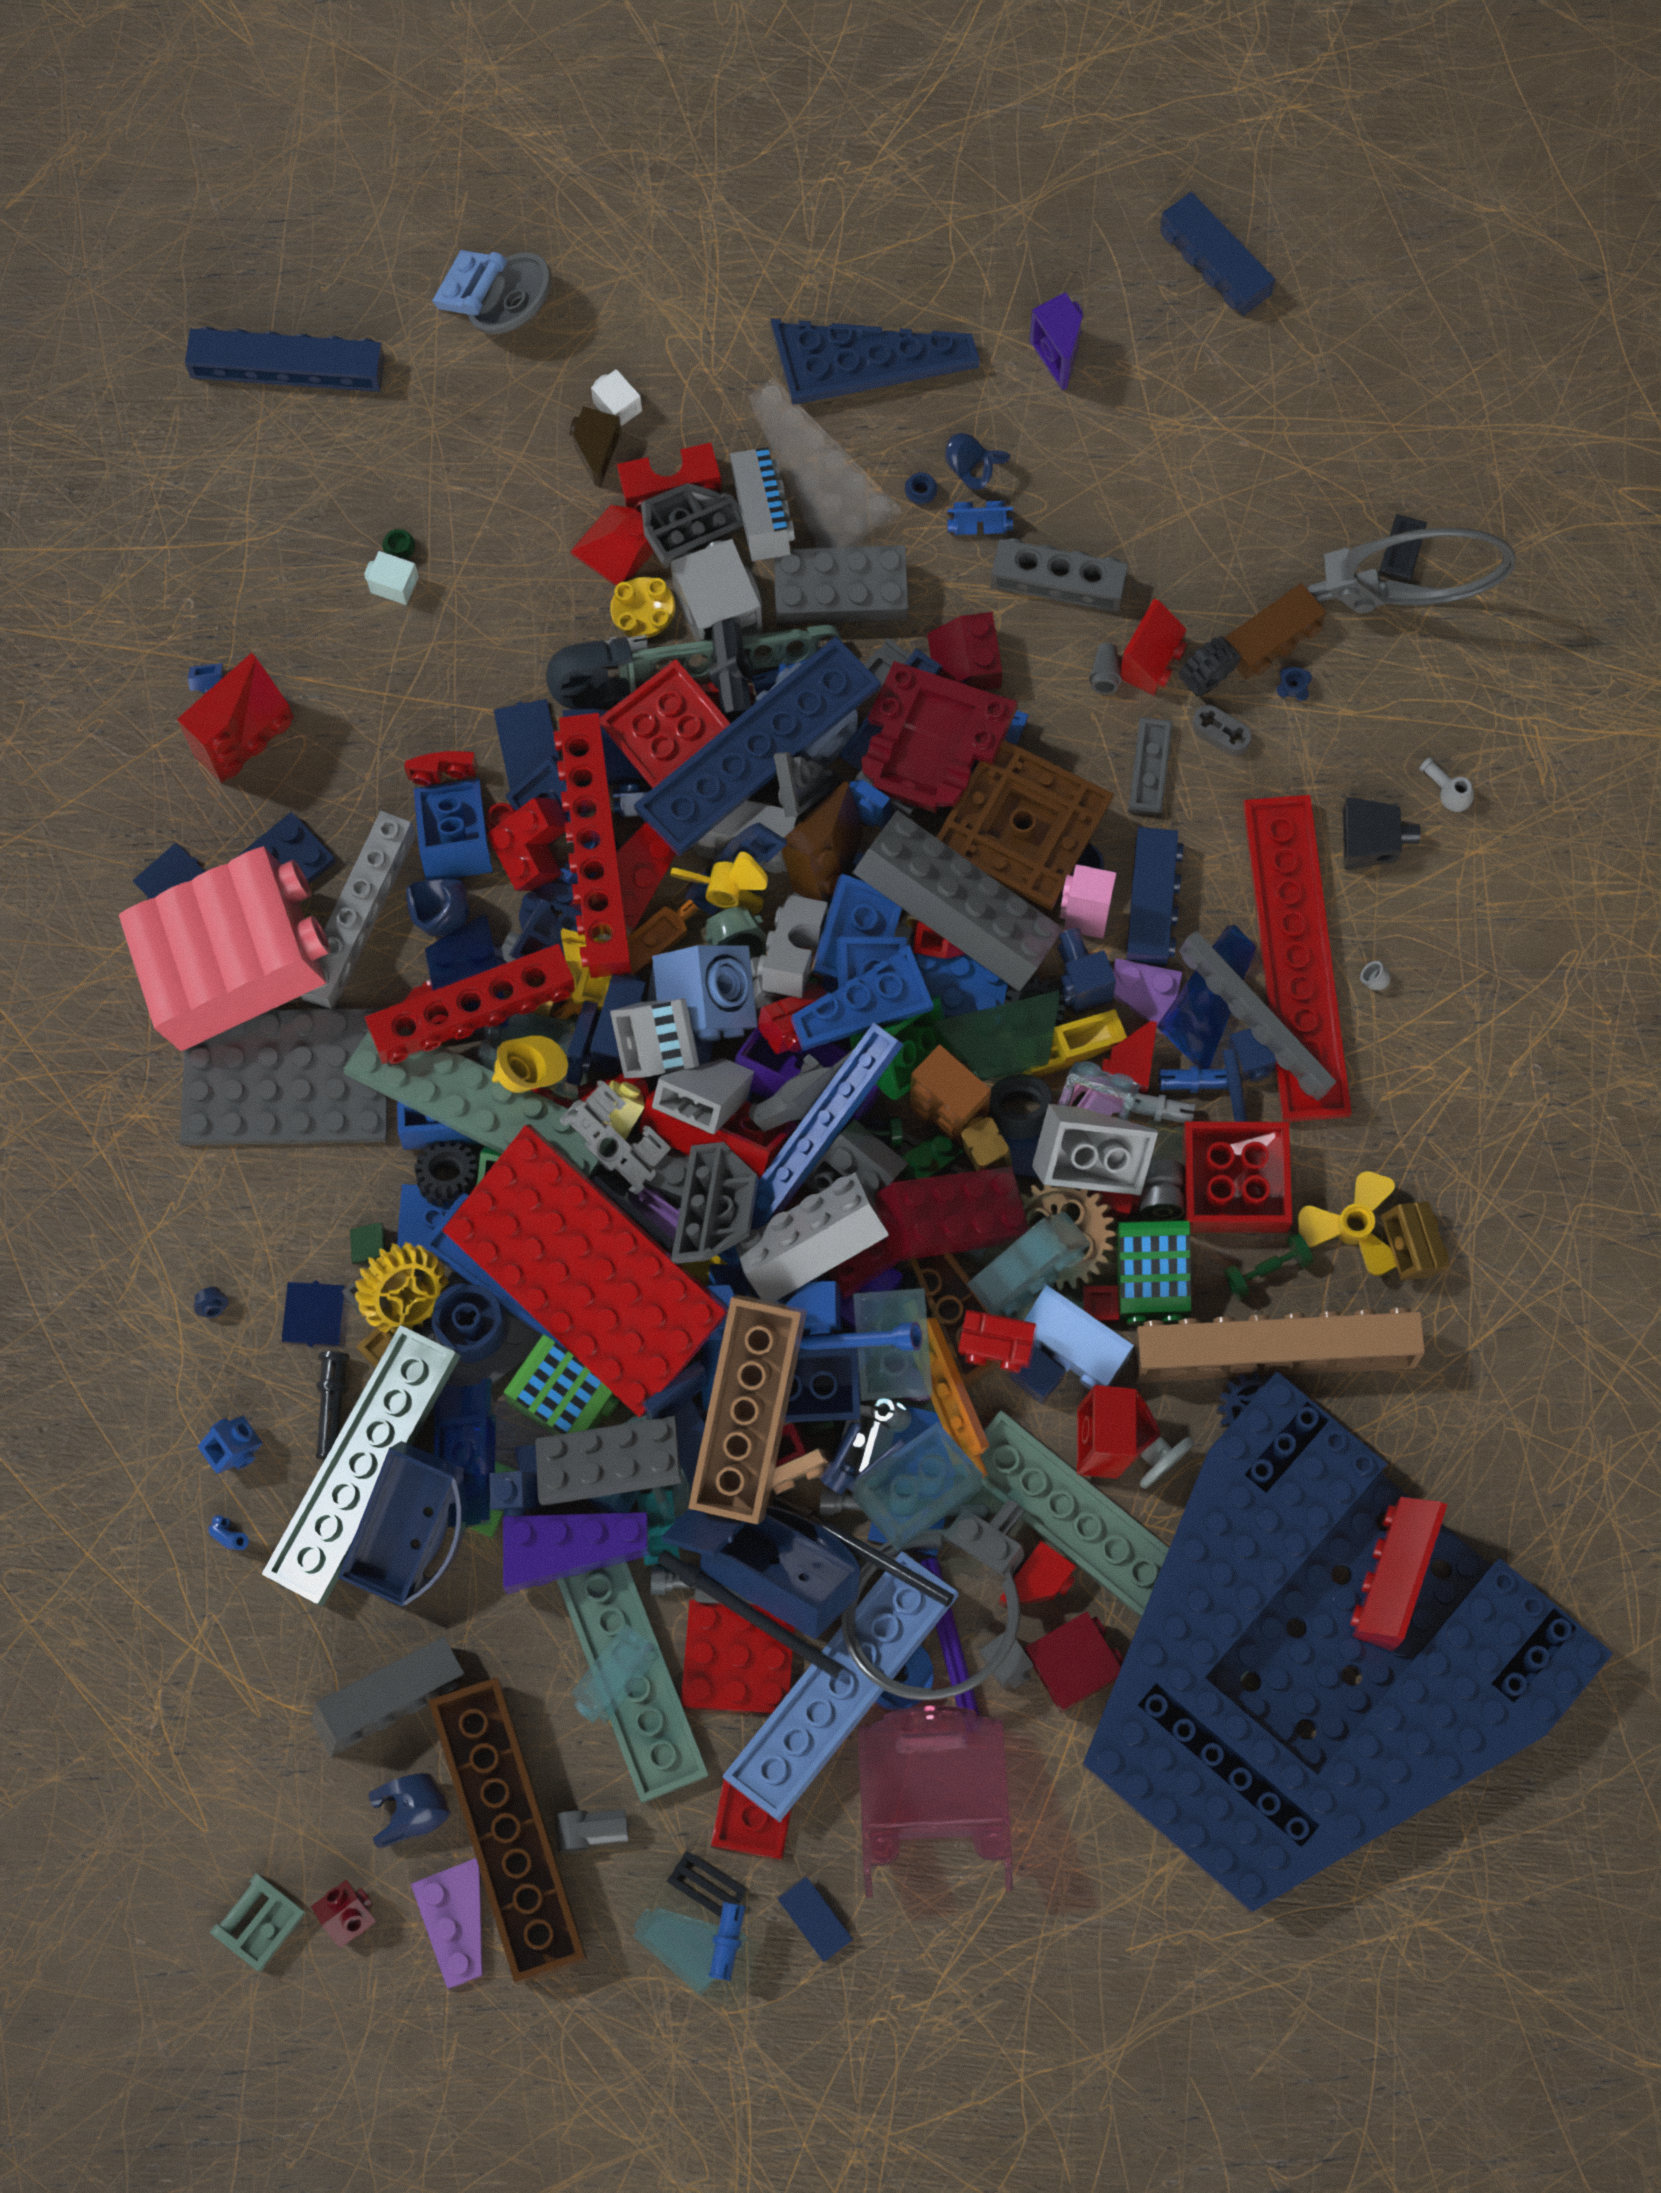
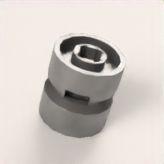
M1171 1159L1150 1160L1143 1191L1140 1195L1141 1216L1155 1221H1169L1178 1219L1185 1214V1195L1180 1192L1184 1187L1183 1164Z

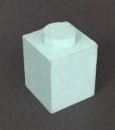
M378 551L374 561L368 563L365 571V579L367 580L370 593L407 605L419 578L415 563Z

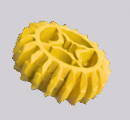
M405 1242L402 1248H400L397 1244L392 1243L390 1252L379 1248L380 1257L376 1260L368 1257L370 1267L360 1268V1274L363 1279L355 1281L356 1288L359 1291L354 1295L359 1303L358 1309L360 1313L366 1316V1320L371 1326H376L384 1333L390 1330L395 1334L399 1325L412 1330L413 1326L417 1324L418 1327L424 1329L423 1321L427 1317L432 1319L434 1304L441 1293L446 1290L444 1286L449 1283L447 1276L444 1274L446 1272L445 1267L437 1260L438 1258L433 1252L427 1251L424 1246L419 1244L414 1247L411 1243ZM415 1269L423 1270V1281L416 1279L417 1277L414 1275ZM380 1296L387 1298L389 1302L388 1308L380 1306Z

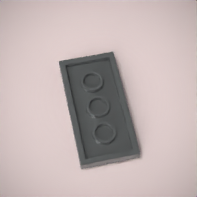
M675 1416L536 1438L538 1499L541 1506L682 1483L678 1426Z

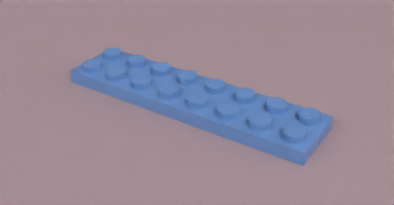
M902 1551L896 1557L895 1561L954 1594V1599L950 1606L959 1596L955 1589ZM885 1572L855 1610V1626L860 1647L870 1663L882 1674L893 1680L950 1606L945 1607ZM842 1626L822 1650L823 1654L844 1667L838 1678L831 1677L811 1664L722 1776L725 1781L779 1823L884 1691V1689L869 1680L854 1663L844 1641Z

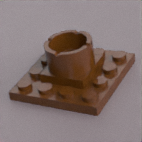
M1004 740L993 765L979 761L970 777L965 793L953 807L936 838L1007 889L1052 911L1064 889L1066 876L1072 875L1075 866L1081 859L1113 801L1114 793Z

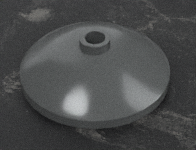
M522 252L505 257L507 264L502 272H498L481 302L483 307L477 316L467 314L475 328L486 334L506 333L521 327L539 312L549 295L552 283L551 269L541 256Z

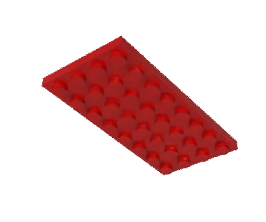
M531 1124L525 1125L442 1229L446 1235L567 1350L578 1358L587 1369L639 1418L645 1416L643 1403L657 1392H661L681 1373L728 1315L729 1309L680 1263H673L671 1260L672 1256Z

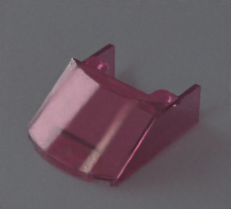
M923 1706L891 1712L883 1715L884 1720L878 1721L866 1728L865 1724L859 1727L858 1743L865 1897L873 1898L872 1866H885L893 1863L900 1853V1840L972 1836L973 1847L979 1857L991 1861L1003 1860L1005 1891H1013V1863L1003 1721L997 1718L993 1721L978 1716L975 1710L966 1708Z

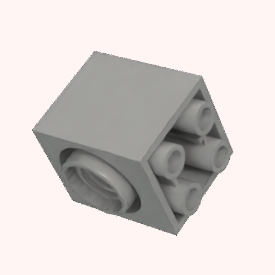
M732 539L712 542L705 549L694 553L686 552L677 559L670 561L673 588L696 642L712 640L711 630L713 629V624L720 621L734 620L738 622L741 626L742 636L763 634L761 616L763 604L760 592L748 566H743Z

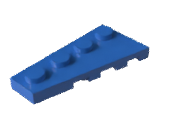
M909 944L899 950V953L888 960L884 959L873 966V969L858 978L851 979L840 989L831 994H826L793 1014L791 1022L802 1051L868 1031L873 1022L881 1027L930 1012L934 1005Z

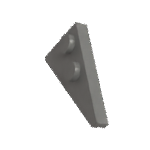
M789 752L774 754L780 786L778 797L781 806L784 808L785 817L799 816L843 782L842 775H839L835 770H823L822 765L806 761L802 757L793 758Z

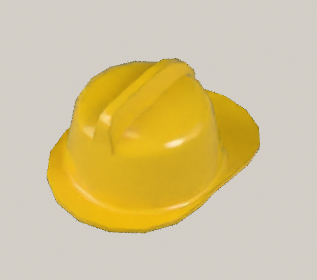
M528 1036L502 1042L497 1049V1059L494 1066L495 1074L492 1076L493 1083H500L505 1089L513 1093H524L531 1089L553 1085L560 1082L567 1074L568 1061L566 1054L557 1043L544 1036Z

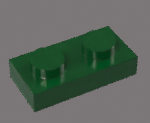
M938 1130L901 1157L908 1165L899 1176L905 1181L939 1176L957 1163L964 1151Z

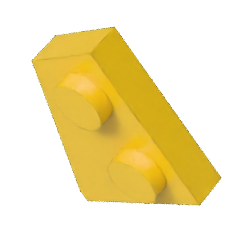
M562 928L561 939L565 960L575 985V992L572 993L573 1002L579 1005H583L584 1001L598 1003L597 1010L602 1011L612 976L591 978L589 967H582L579 947L586 946L585 935L578 936V932ZM597 937L595 938V941L599 943H604L608 941Z

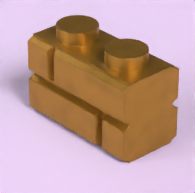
M977 1117L967 1122L961 1136L965 1152L971 1163L974 1164L976 1171L1013 1166L1009 1147L1002 1135H1000L992 1118L986 1117L983 1119L982 1117Z
M1429 1201L1400 1204L1381 1215L1401 1281L1430 1278L1450 1267L1448 1250L1442 1243L1438 1231V1219L1432 1212Z

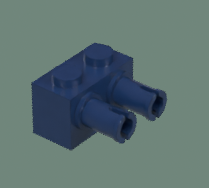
M1072 928L1062 932L1059 935L1062 943L1058 945L1057 949L1065 965L1064 975L1061 976L1062 986L1059 987L1060 995L1063 994L1064 1005H1070L1073 1015L1112 1003L1116 979L1105 950L1088 954L1079 928Z

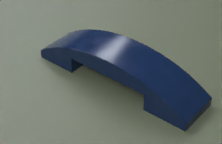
M760 822L755 823L734 837L714 857L700 875L710 877L713 865L717 862L734 863L739 852H746L751 855L758 865L763 860L768 863L786 846L787 839ZM694 882L687 892L685 899L687 901L689 899L692 900L693 904L713 916L720 907L707 901L706 892L708 885Z

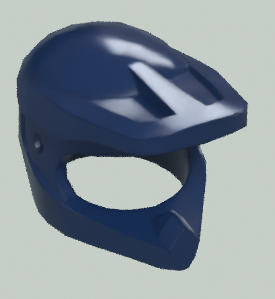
M428 1773L404 1776L387 1782L368 1793L369 1801L373 1808L381 1807L385 1801L397 1802L396 1811L389 1819L390 1824L372 1838L377 1848H385L405 1839L430 1833L439 1828L451 1814L445 1794L434 1777Z

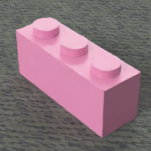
M1076 865L1074 875L1066 876L1059 918L1065 919L1064 931L1079 928L1082 935L1103 939L1115 883V872Z

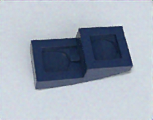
M806 1876L777 1897L780 1904L823 1962L853 1940Z

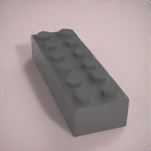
M898 810L852 872L1019 992L1037 970L1063 930L1062 927L1050 918L1046 917Z

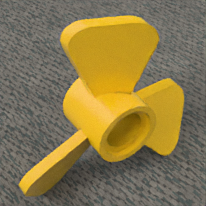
M739 852L734 863L725 861L715 863L710 877L678 868L671 869L670 875L672 877L707 884L706 899L717 907L724 908L725 910L732 907L745 906L747 909L750 908L753 915L762 910L763 898L748 890L766 889L768 877L753 857L746 852Z
M1362 1172L1358 1175L1355 1182L1354 1204L1347 1206L1341 1215L1313 1206L1303 1207L1298 1215V1233L1303 1237L1309 1248H1313L1337 1236L1347 1245H1359L1367 1271L1376 1277L1384 1275L1397 1266L1391 1248L1371 1233L1375 1225L1373 1211L1391 1195L1395 1188L1394 1181L1389 1177L1373 1172ZM1351 1218L1360 1220L1364 1225V1229L1361 1231L1352 1230L1348 1226L1347 1220Z

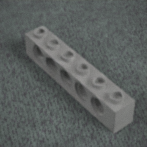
M383 811L379 812L324 929L331 952L318 959L327 984L301 995L303 1001L323 1009L336 1008L416 838L411 822Z

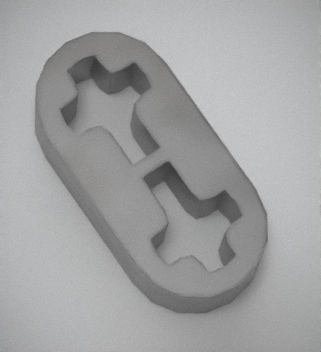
M1204 705L1196 710L1193 716L1192 728L1197 736L1231 756L1242 755L1248 750L1251 732L1246 725L1211 705ZM1208 717L1214 719L1213 725L1202 726V719L1206 720ZM1240 734L1242 736L1241 742L1237 741L1234 745L1231 744L1230 738Z

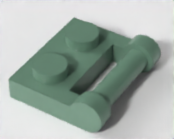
M255 1873L249 1880L251 1883L249 1888L220 1925L216 1923L210 1930V1933L256 1971L261 1972L302 1920L306 1912L263 1877ZM262 1893L265 1894L269 1900L240 1937L236 1939L231 1935L232 1931Z

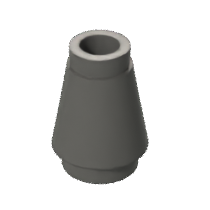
M1102 643L1098 646L1089 676L1092 689L1100 694L1116 692L1122 682L1117 653L1118 648L1112 643Z

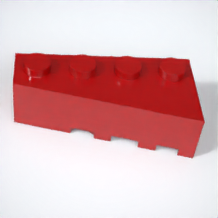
M646 822L617 852L627 937L636 928L676 854ZM598 872L591 880H597L603 874ZM573 898L569 906L582 913L581 904L575 905ZM604 903L594 904L591 907V909L594 911H602L607 907V905Z

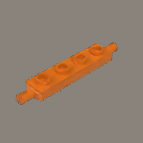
M689 899L677 911L664 906L627 937L632 972L630 974L638 976L653 964L652 956L666 953L687 935L684 921L698 911L697 906L693 904L692 900ZM572 993L565 999L566 1003L551 1014L552 1018L559 1025L574 1013L580 1016L583 1005L573 1002Z
M917 1300L909 1301L902 1306L909 1321L917 1322L922 1331L921 1347L917 1351H911L955 1459L957 1462L968 1461L975 1480L984 1478L989 1473L980 1455L990 1445L936 1317L923 1318Z

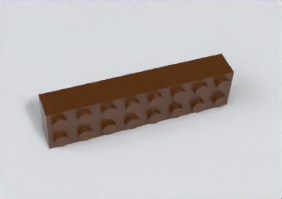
M496 1677L428 1700L514 1983L520 1985L588 1961L502 1683Z

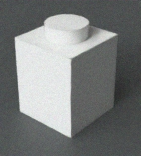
M617 369L609 375L604 374L600 376L591 387L593 403L600 411L619 416L621 426L642 412L640 395Z

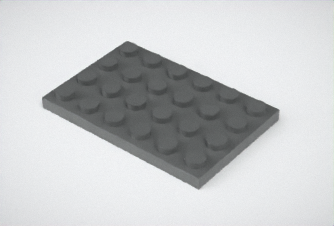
M386 1008L269 1010L184 1050L180 1142L182 1145L387 1142L388 1096L345 1075L343 1070L368 1032L364 1017Z

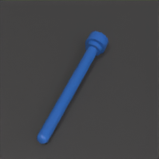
M903 1322L898 1327H894L892 1331L802 1336L799 1350L894 1345L895 1348H900L902 1351H917L922 1344V1331L917 1322Z

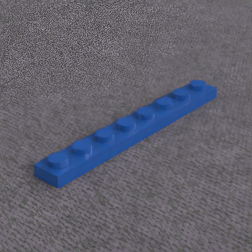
M874 1022L759 1179L751 1230H756L767 1224L775 1215L784 1210L904 1045ZM735 1245L717 1255L732 1268L738 1271L742 1268Z

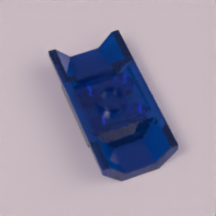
M489 1378L481 1379V1384L463 1387L444 1386L435 1402L434 1456L465 1469L463 1474L467 1493V1522L465 1528L491 1525L490 1473H495L496 1415H493L492 1379ZM452 1503L450 1507L448 1528H456L457 1510L455 1503Z

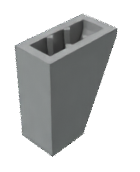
M722 1058L694 1068L663 1075L658 1080L652 1108L711 1134H715L747 1100L754 1071Z

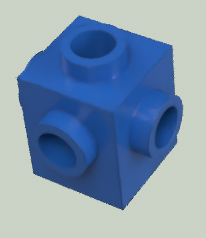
M243 1415L230 1421L228 1418H224L215 1423L197 1447L215 1473L219 1474L234 1467L240 1470L254 1461L255 1456L253 1454L263 1442Z

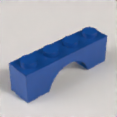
M836 1281L808 1282L797 1288L794 1296L785 1304L807 1310L803 1331H810V1335H831V1330H841L840 1287ZM730 1285L705 1286L729 1309L731 1297L737 1295ZM727 1316L708 1339H723Z

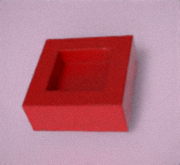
M1083 1286V1310L1101 1323H1118V1286Z

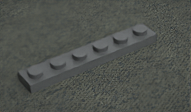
M1197 930L1186 938L1179 950L1184 962L1191 969H1196L1205 979L1207 987L1214 994H1219L1228 1004L1231 1013L1248 1025L1252 1030L1254 1038L1272 1051L1278 1064L1285 1070H1289L1297 1078L1299 1086L1306 1094L1312 1095L1317 1101L1325 1096L1337 1081Z

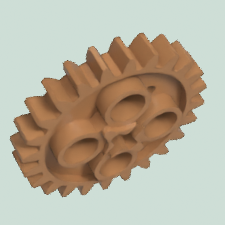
M1032 1185L1033 1197L1028 1194L1020 1195L1025 1203L1023 1209L1030 1233L1007 1247V1250L1018 1251V1255L1012 1261L1013 1264L1024 1262L1025 1265L1022 1268L1021 1274L1027 1275L1034 1272L1032 1277V1283L1038 1284L1045 1278L1044 1287L1048 1285L1052 1288L1056 1281L1058 1290H1066L1069 1281L1073 1289L1080 1288L1079 1278L1086 1284L1092 1283L1090 1272L1102 1275L1104 1272L1099 1265L1100 1262H1112L1105 1254L1106 1251L1117 1250L1114 1244L1109 1243V1238L1118 1235L1116 1231L1109 1230V1225L1115 1223L1117 1218L1106 1217L1105 1215L1112 1206L1109 1204L1100 1206L1099 1202L1103 1194L1096 1193L1090 1196L1091 1190L1089 1189L1079 1190V1188L1044 1185V1190H1042L1038 1185ZM1073 1203H1076L1081 1211L1079 1219L1075 1222H1071L1067 1216L1068 1207ZM1054 1204H1056L1058 1207V1219L1052 1209V1206ZM1042 1212L1046 1215L1048 1224L1040 1232L1035 1226V1218ZM1061 1229H1067L1068 1235H1065L1063 1240L1056 1238V1233H1059ZM1081 1237H1085L1090 1246L1089 1251L1084 1256H1081L1076 1250V1243ZM1049 1246H1052L1057 1252L1056 1261L1051 1265H1048L1043 1257L1044 1250ZM1066 1250L1071 1256V1264L1066 1262Z

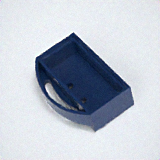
M403 1441L391 1446L388 1449L338 1578L402 1607L429 1590L439 1581L454 1561L465 1533L467 1522V1493L463 1478L465 1469ZM452 1503H455L457 1510L456 1528L451 1548L439 1569L432 1577H428L425 1575L426 1567L434 1559L444 1541L450 1518V1507ZM426 1507L433 1509L432 1516L426 1513ZM414 1539L420 1541V1548H416L413 1545Z
M767 1506L765 1519L759 1524L747 1522L734 1536V1541L728 1543L714 1558L701 1554L700 1568L704 1574L813 1639H816L858 1595L860 1566L850 1550L836 1536L817 1523L775 1506Z

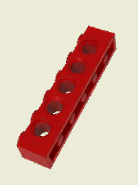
M559 944L367 1015L364 1018L382 1065L388 1062L396 1064L406 1060L409 1054L422 1050L426 1052L434 1050L441 1045V1042L468 1037L475 1029L486 1025L488 1027L500 1025L507 1017L518 1013L520 1015L529 1014L535 1011L541 1004L549 1001L553 1003L563 1001L571 993L575 992L574 979ZM534 978H540L545 981L539 987L528 985V982ZM503 990L513 993L509 998L503 1000L495 997L498 992ZM471 1002H475L480 1005V1007L473 1012H468L463 1009L466 1004ZM436 1015L448 1017L441 1024L431 1022L432 1018ZM404 1027L416 1029L410 1036L398 1034Z

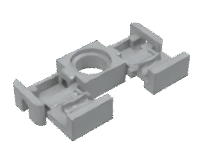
M599 1080L597 1083L598 1087L585 1100L586 1102L577 1100L561 1116L560 1123L564 1126L569 1123L587 1141L583 1146L606 1169L612 1171L615 1168L632 1185L629 1191L638 1194L644 1189L643 1183L646 1180L651 1181L656 1175L654 1169L650 1167L647 1169V1167L650 1165L654 1167L671 1147L646 1125L642 1128L644 1131L642 1134L645 1137L639 1143H633L630 1146L609 1124L604 1123L611 1120L608 1116L616 1108L620 1110L626 1103L605 1082ZM612 1137L616 1141V1150L611 1156H603L599 1149L600 1143L603 1139Z

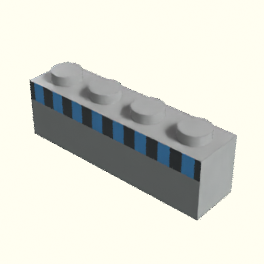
M768 447L730 453L733 480L751 561L791 555L789 541H794L795 535L792 521H786L790 520L787 500L781 501V499H785L782 479H780L777 459L771 460Z

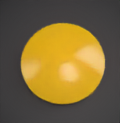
M638 577L627 582H621L616 586L611 600V617L616 627L630 637L647 634V638L661 633L671 623L675 613L674 596L660 578Z

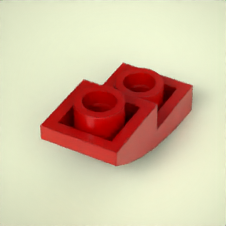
M466 751L429 753L405 761L404 765L408 780L421 786H429L431 783L441 784L443 772L451 777L460 779L466 776L476 777L478 767L475 752Z

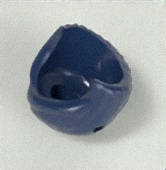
M451 878L431 879L411 883L406 888L410 917L415 926L421 929L424 934L436 938L447 937L455 934L465 925L469 916L470 905L467 889L462 881Z

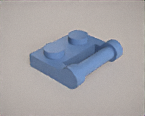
M460 250L432 302L441 310L477 316L483 307L481 302L498 272L504 270L507 264L506 258L496 252H491L488 255Z

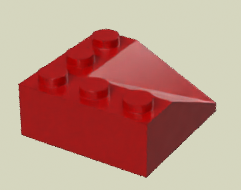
M251 652L179 716L177 721L195 759L222 784L227 778L236 776L250 757L259 755L266 748L267 742L276 734L279 735L285 732L291 725L294 716L283 695L257 657Z
M1185 1121L1182 1131L1183 1194L1185 1195L1184 1221H1189L1190 1233H1288L1292 1224L1289 1122Z

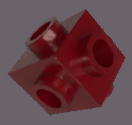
M348 1880L329 1890L324 1897L311 1906L321 1926L339 1948H342L356 1936L363 1934L368 1927L376 1922L369 1910L374 1905L362 1887L355 1891Z

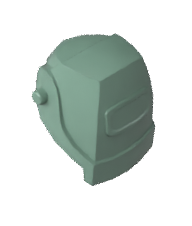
M745 906L728 908L706 920L707 935L705 939L708 945L749 946L750 959L766 955L767 937L759 925L763 922L760 915L754 916L750 908L747 909Z

